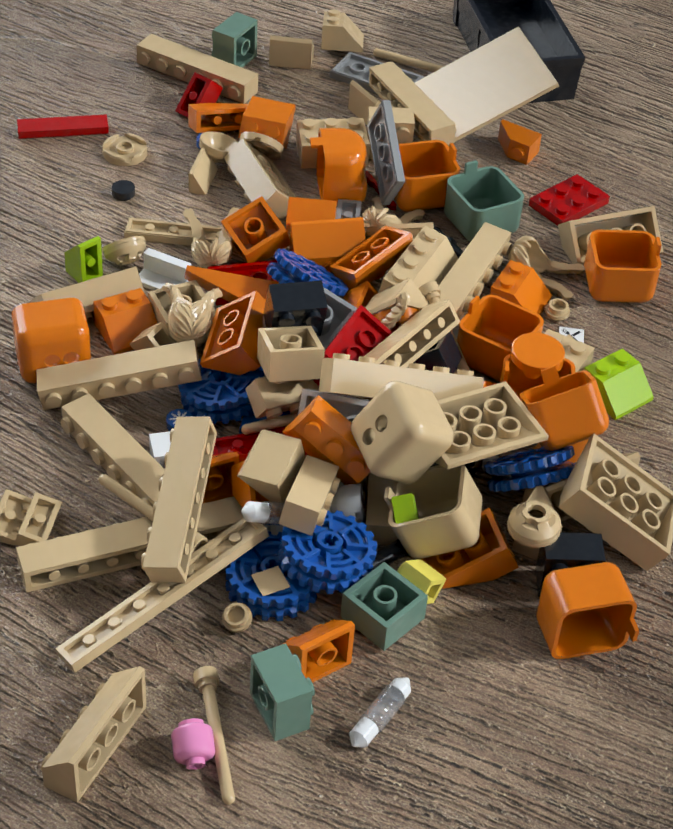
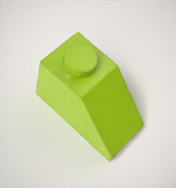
M99 236L64 252L66 272L78 283L103 276L101 238Z

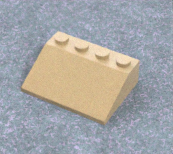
M506 381L437 400L453 430L451 446L435 462L446 469L548 440L549 435Z
M593 434L590 436L563 487L558 507L584 525L589 531L595 534H602V539L611 547L617 549L632 562L648 571L669 556L673 540V491L600 437Z

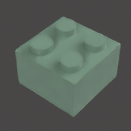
M235 12L214 28L212 32V57L242 68L257 56L258 20Z
M383 562L342 594L341 617L347 621H352L358 631L385 651L425 619L428 595Z
M286 643L251 655L250 695L274 741L310 729V718L314 713L312 696L315 695V689L309 677L305 678L298 656L291 653Z

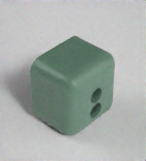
M474 160L465 163L463 173L448 178L444 213L469 242L472 241L485 222L512 233L517 231L520 225L524 194L502 170L494 166L477 169L478 161Z

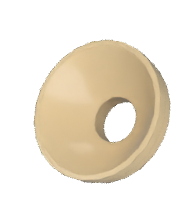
M213 131L202 133L199 139L200 148H206L207 154L214 163H225L224 157L238 143L236 139L229 135Z
M144 236L121 239L104 246L102 253L107 260L117 265H129L140 260L146 248V240Z
M533 500L518 504L511 510L507 521V529L512 538L520 544L536 548L546 547L558 539L561 531V519L558 513L549 505ZM530 510H539L545 516L535 518L529 515L528 512Z

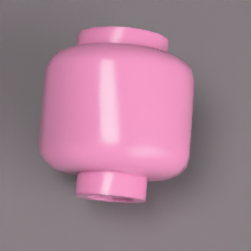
M192 718L183 720L173 730L171 734L173 757L177 763L186 765V768L189 770H196L205 767V762L214 757L215 743L213 730L202 719Z

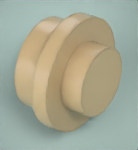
M555 298L546 305L545 313L552 320L561 321L569 317L570 308L565 300Z
M243 603L228 605L222 614V622L226 629L235 633L246 630L252 623L250 608Z

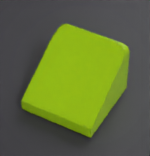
M409 493L392 497L396 524L419 519L414 494Z

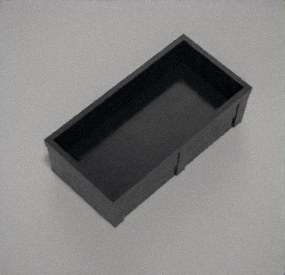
M454 0L453 22L458 27L470 52L517 27L524 33L559 84V87L529 103L574 99L585 56L550 0Z

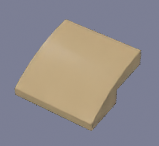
M6 489L0 501V542L24 546L47 540L62 502L35 492L32 499Z

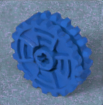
M278 248L274 254L277 262H271L266 268L267 273L274 280L278 281L279 284L322 280L323 287L337 296H344L349 289L332 272L317 265L314 261L286 249Z
M200 365L201 381L178 385L183 409L189 411L193 417H210L213 424H216L217 421L228 424L229 420L234 419L237 422L241 420L242 416L253 414L245 388L255 379L265 377L261 366L255 371L236 375L204 368Z
M567 446L555 451L546 450L543 447L530 449L486 462L484 464L485 472L496 475L487 482L489 491H515L567 479L575 466V463L567 461L575 455L574 447Z
M338 510L335 513L327 511L322 527L316 525L312 536L284 526L279 545L278 560H281L280 566L282 570H288L287 576L291 580H299L298 585L302 587L311 586L312 591L315 592L322 589L327 594H333L334 590L344 593L373 570V561H375L377 554V541H373L374 534L372 531H366V524L355 521L356 517L352 515L348 517L343 516V512Z
M268 531L269 537L226 566L225 574L227 581L225 582L226 591H230V601H237V603L247 605L251 610L252 617L260 615L262 620L268 621L270 617H275L277 621H283L284 616L288 615L291 618H295L298 611L305 613L309 610V603L314 604L316 602V593H320V590L318 592L312 591V587L308 585L302 587L298 585V579L291 580L287 576L288 570H282L280 566L281 560H278L282 532L279 531L277 535H272ZM279 566L290 587L262 596L251 575Z

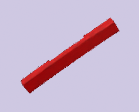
M365 171L367 183L379 194L377 181L368 171ZM392 201L390 205L386 206L390 210H396L397 204Z

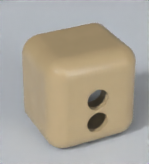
M401 381L387 383L351 423L352 435L371 473L378 477L408 484L415 483L448 450L453 441V430L433 392Z
M440 465L433 466L415 483L408 484L395 481L393 491L390 486L385 488L384 499L390 508L388 522L411 557L422 559L472 547L478 541L482 495L465 465L446 469ZM409 493L414 494L419 519L396 524L392 497Z

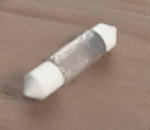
M248 501L241 512L244 520L247 522L283 526L278 523L285 503Z
M394 678L361 715L358 723L349 732L353 747L366 748L394 717L411 693L409 678Z

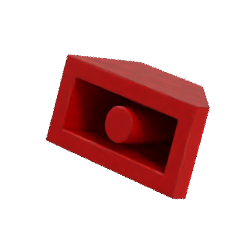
M194 72L175 112L188 118V104L216 103L223 87L211 79Z

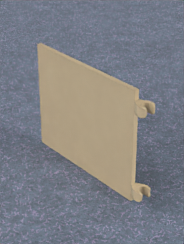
M519 27L415 82L455 122L457 128L455 142L559 87L558 82Z

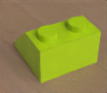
M623 348L584 368L596 379L607 414L614 420L653 400L654 396L641 363Z

